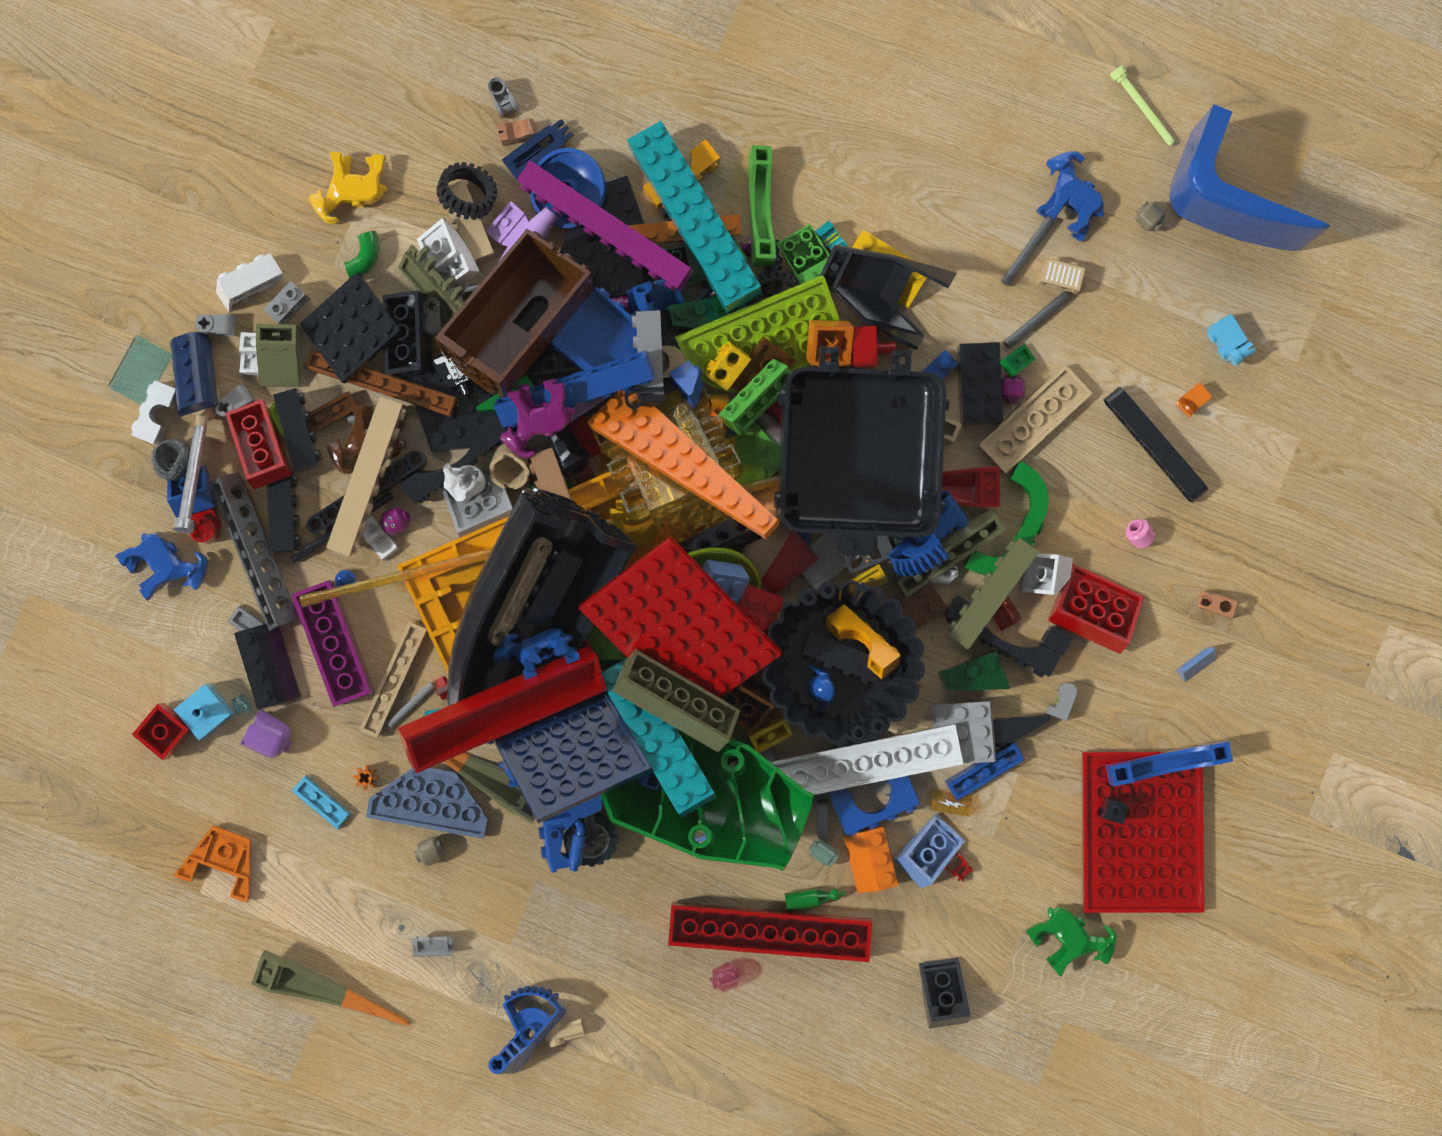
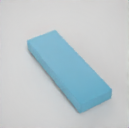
M306 775L292 790L294 794L336 829H339L351 815V812Z

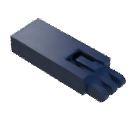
M562 119L552 126L549 124L502 159L516 180L529 161L537 165L548 153L565 148L564 143L570 140L574 134L569 132L564 135L569 130L567 125L559 129L565 123ZM550 137L551 139L548 142H544L547 147L542 149L539 143Z

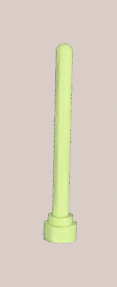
M1123 65L1118 67L1110 74V77L1114 82L1117 81L1122 84L1169 146L1174 145L1175 140L1127 79V70Z

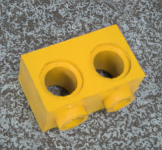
M728 341L726 345L723 344L720 347L715 360H711L708 363L705 374L714 383L728 391L751 358L743 350ZM736 353L737 357L734 360H728L730 354ZM718 370H725L722 376H716Z

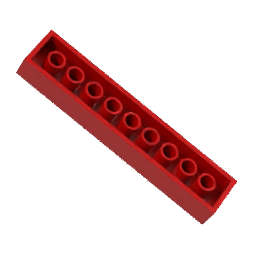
M672 902L668 946L870 962L873 922L871 918Z

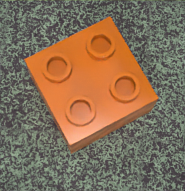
M809 320L807 361L811 365L819 366V350L821 346L839 347V366H850L854 331L852 324L849 321ZM825 353L824 361H831V354Z

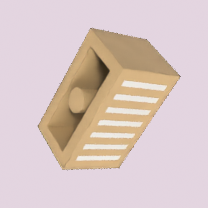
M1056 257L1047 258L1043 262L1038 285L1077 294L1080 291L1085 268L1080 267L1081 265L1076 262H1069L1068 264L1061 262V259Z

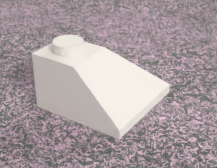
M1038 553L1024 573L1021 592L1056 595L1071 577L1073 558Z

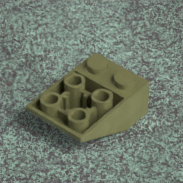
M256 324L259 386L300 387L301 328L293 324Z

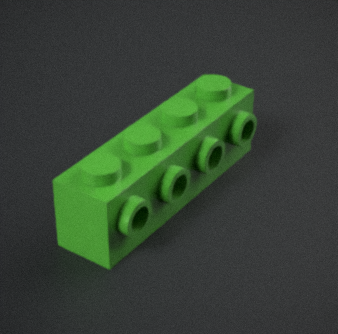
M772 359L725 406L718 415L727 428L742 435L777 400L779 389H783L784 380L791 373L787 365Z

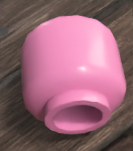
M1144 519L1132 521L1126 529V537L1136 548H1146L1155 540V530Z

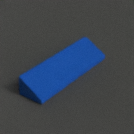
M1015 742L1007 743V747L996 749V762L973 763L945 780V783L956 801L1025 759Z

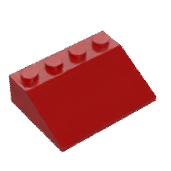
M1072 564L1071 577L1059 591L1048 621L1121 654L1130 644L1145 596Z

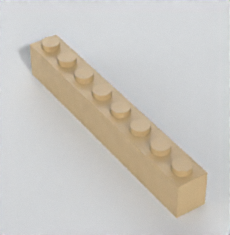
M379 396L326 548L348 556H353V553H357L360 542H358L359 536L364 534L367 523H364L366 516H370L373 509V504H371L373 496L376 497L380 489V485H378L379 479L384 477L387 469L384 466L386 459H390L393 452V447H391L393 439L397 440L400 432L398 428L399 422L404 420L407 412L404 409V404Z

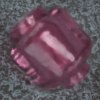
M726 962L712 970L713 977L710 978L714 989L719 988L721 992H727L739 985L741 977L735 964L731 965L729 962Z

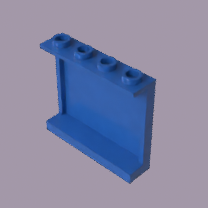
M596 287L549 344L580 371L638 353L637 348H633V336H637V328L632 326V316L635 315H629L625 311V306L619 301L614 302L609 298L610 294L603 288L599 289Z

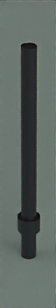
M391 491L372 503V512L395 498ZM332 530L314 542H308L302 546L303 549L290 557L292 561L296 563L305 556L315 553L317 548L329 541Z

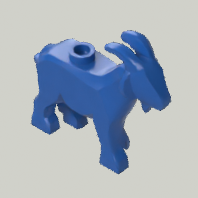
M1069 151L1046 161V166L1050 169V175H1053L1055 171L1060 173L1051 198L1046 204L1041 205L1036 212L1044 218L1049 215L1053 220L1056 219L1064 205L1073 212H1077L1078 220L1068 225L1067 229L1072 232L1071 236L1082 242L1089 230L1092 217L1104 216V202L1101 194L1094 189V184L1089 181L1083 182L1075 175L1072 160L1081 164L1084 161V156L1080 152Z
M143 533L141 536L142 542L138 546L128 548L115 555L120 564L126 566L132 574L136 571L138 563L142 560H146L148 566L155 572L151 577L139 584L141 587L139 591L147 601L153 597L154 592L163 584L186 576L188 580L183 586H190L194 590L199 589L206 576L208 567L207 557L199 552L194 553L198 558V564L182 562L176 553L178 549L171 541L168 542L167 539L156 533L148 535Z
M561 629L543 631L520 643L511 642L518 637L517 633L508 634L502 639L493 655L495 662L502 660L512 662L515 657L525 667L523 670L525 680L537 676L535 671L536 663L546 661L554 655L565 657L567 664L580 659L577 651L573 647L568 646V642L573 639V636L563 633Z

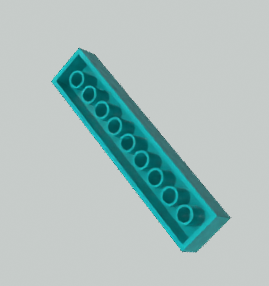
M659 121L627 139L629 150L726 313L760 295L761 285L663 122Z

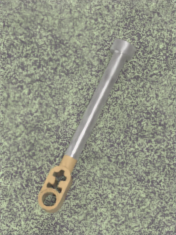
M217 388V396L219 400L220 391ZM209 407L193 413L196 415L180 514L178 518L174 519L173 530L178 532H194L195 521L191 519L207 423L215 418V407Z

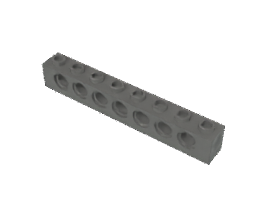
M239 472L218 477L210 485L267 628L271 631L289 625L298 620L297 612L292 606L289 592L282 581V574L277 568L274 554L270 552L267 537L260 525V519L255 513L252 499L245 488V481L241 478Z

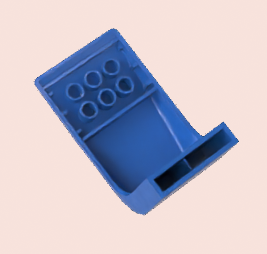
M1213 104L1191 131L1170 186L1169 199L1172 208L1185 220L1219 234L1265 247L1287 251H1301L1327 230L1330 225L1227 184L1218 177L1215 170V159L1232 111Z

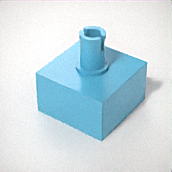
M211 683L201 686L174 709L198 740L208 738L236 714Z

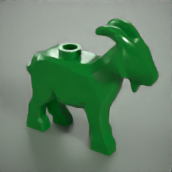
M1049 907L1048 916L1050 918L1048 920L1039 922L1025 930L1036 947L1040 946L1042 938L1046 934L1053 933L1062 944L1059 950L1046 958L1059 977L1063 975L1066 966L1073 960L1096 950L1098 954L1094 957L1093 961L1100 960L1104 964H1108L1115 951L1117 939L1115 931L1107 925L1104 928L1108 931L1109 937L1089 935L1083 928L1085 923L1079 915L1075 917L1063 907L1054 909Z

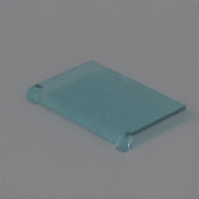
M135 335L107 387L142 404L148 396L147 389L149 385L153 384L154 380H159L172 356L171 353Z

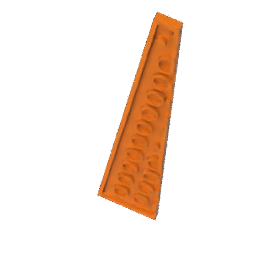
M618 390L587 422L591 429L761 537L767 539L780 525L775 516L655 406H640L639 408L631 409L625 403V391ZM631 394L628 397L630 401H636L639 398L637 394Z

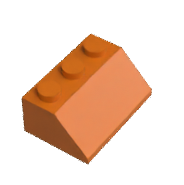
M882 825L872 829H863L861 832L855 833L856 836L853 837L850 834L847 836L843 834L858 893L881 891L898 886Z

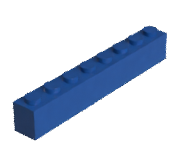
M645 350L556 379L557 384L564 382L566 395L564 406L573 408L581 402L589 403L600 396H611L618 390L627 391L634 385L648 384L654 379L655 370L648 352ZM543 384L530 388L535 405L550 403L551 394ZM508 395L505 399H496L494 409L502 427L517 426L518 412L515 403Z

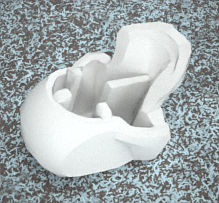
M448 463L445 464L443 468L445 474L444 488L449 491L456 501H464L480 493L485 488L486 480L484 474L477 467L466 465L460 468H451Z

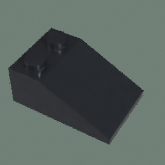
M959 958L919 963L929 1029L968 1023L971 1015Z

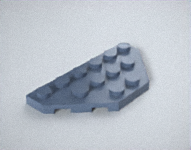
M432 767L417 774L412 768L371 796L366 818L482 839L485 838L488 817L457 772Z

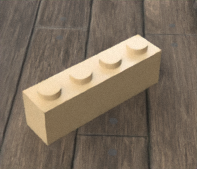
M465 180L449 185L452 193L459 199L474 203ZM456 212L453 214L449 213L452 224H457L459 229L457 233L467 246L476 264L496 257L481 218L479 219L477 216L476 220H472L469 217L466 220L464 215L458 218L456 217Z

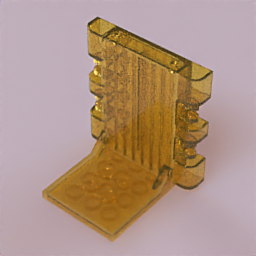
M704 385L696 408H693L678 390L664 395V405H657L655 407L734 480L740 478L744 473L743 465L733 444H723L726 431L719 416H709L712 403ZM592 429L601 452L612 458L611 463H608L607 466L614 482L624 487L623 492L619 494L631 521L641 522L652 517L663 541L671 536L677 543H680L731 518Z

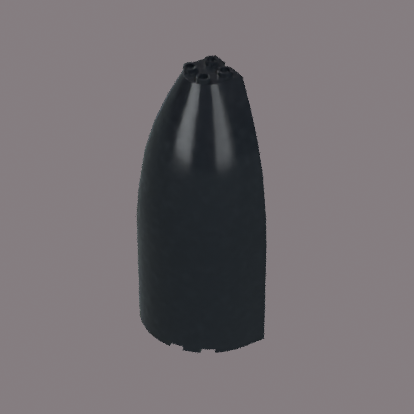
M529 488L523 489L486 559L464 606L453 640L448 669V706L523 674L525 667L515 657L512 662L506 660L495 662L493 655L497 645H493L488 640L487 635L536 539L539 537L547 538L552 543L551 552L554 548L557 549L559 543L582 554L584 561L547 628H542L524 620L521 611L513 629L509 631V634L517 633L518 635L511 642L520 643L543 631L561 629L563 633L573 636V639L568 642V646L573 647L575 651L581 648L594 626L579 610L580 604L623 572L636 548L635 543L613 523L609 524L601 519L602 516L591 509L586 511L583 507L577 505V502L569 498L538 488H534L533 491ZM549 552V555L546 558L547 561L544 566H547L549 564L551 552ZM539 575V577H538L536 583L539 582V580H540V578H541L540 575ZM554 655L546 661L536 663L535 669L562 657ZM492 740V741L488 742L487 744H491V745H492V744L494 743V741Z

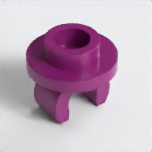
M748 235L749 242L743 244L740 241L739 245L745 256L751 257V236Z

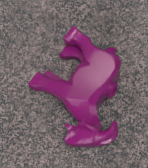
M556 379L543 382L544 387L551 394L550 403L535 405L532 400L529 384L518 385V391L507 392L508 397L515 403L518 412L517 432H513L511 427L508 426V430L501 433L500 438L510 450L520 457L529 458L535 454L536 447H525L533 435L544 434L545 436H552L570 424L575 410L564 406L566 397L564 382L557 384Z

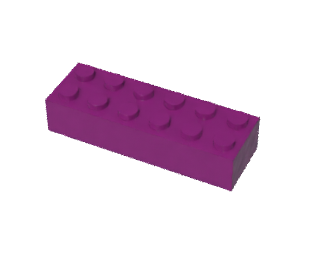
M327 580L291 594L332 706L337 707L374 693L375 690L334 581Z

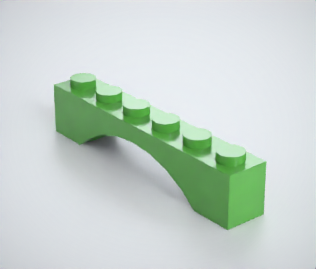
M752 145L748 153L751 261L754 267H772L776 259L770 204L772 146Z

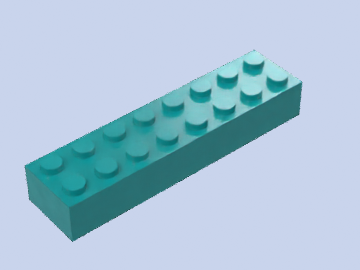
M624 659L601 673L607 693L680 818H683L715 799L716 795L678 730L612 691L626 660Z

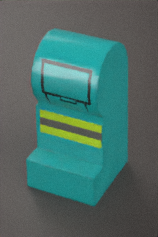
M830 220L815 231L829 253H831L834 245L849 247L835 230Z

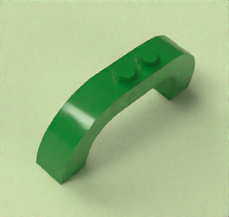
M1019 461L1008 481L1018 485L1026 492L1029 499V508L1013 540L1021 538L1034 547L1035 542L1033 539L1036 534L1039 535L1045 525L1042 522L1048 510V491L1042 477L1032 467ZM976 550L968 556L963 568L974 574L985 576L988 572L992 573L996 568L994 563L999 557H989Z

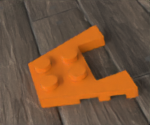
M213 825L197 844L193 852L185 859L181 867L174 873V876L192 882L199 863L231 874L237 878L230 897L247 903L250 899L252 839Z

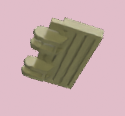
M412 244L408 251L404 253L398 268L418 291L429 295L430 305L448 323L464 304L460 297L465 288L462 285L456 288L453 287L456 282L454 276L448 278L444 285H442L444 279L434 269L438 258L435 255L429 259L427 258L430 251L428 246L423 247L418 252Z

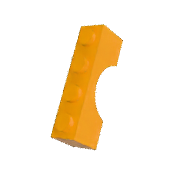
M706 139L690 151L692 160L690 169L698 182L703 180V175L707 172L712 173L719 167L720 157ZM648 182L643 186V191L657 209L663 208L662 203Z
M843 604L827 616L825 628L839 641L855 639L866 645L870 652L867 667L880 679H883L899 666L901 656L899 651L895 647H891L882 635L873 631L866 621H862L853 609H849Z

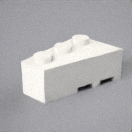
M271 253L267 255L261 254L249 264L243 263L230 273L228 271L222 273L217 279L216 293L229 313L234 310L232 307L234 304L241 300L245 303L250 300L248 296L258 291L261 293L281 281L283 273Z

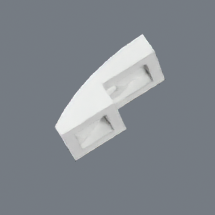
M241 332L239 373L241 375L259 376L256 333Z
M371 516L364 522L367 523V526L362 535L363 538L372 546L379 557L385 561L399 547L382 530L374 517Z

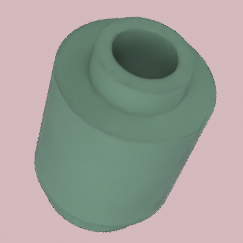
M822 839L819 841L814 840L809 847L811 851L810 856L824 866L832 867L839 857V853L836 852L837 849Z

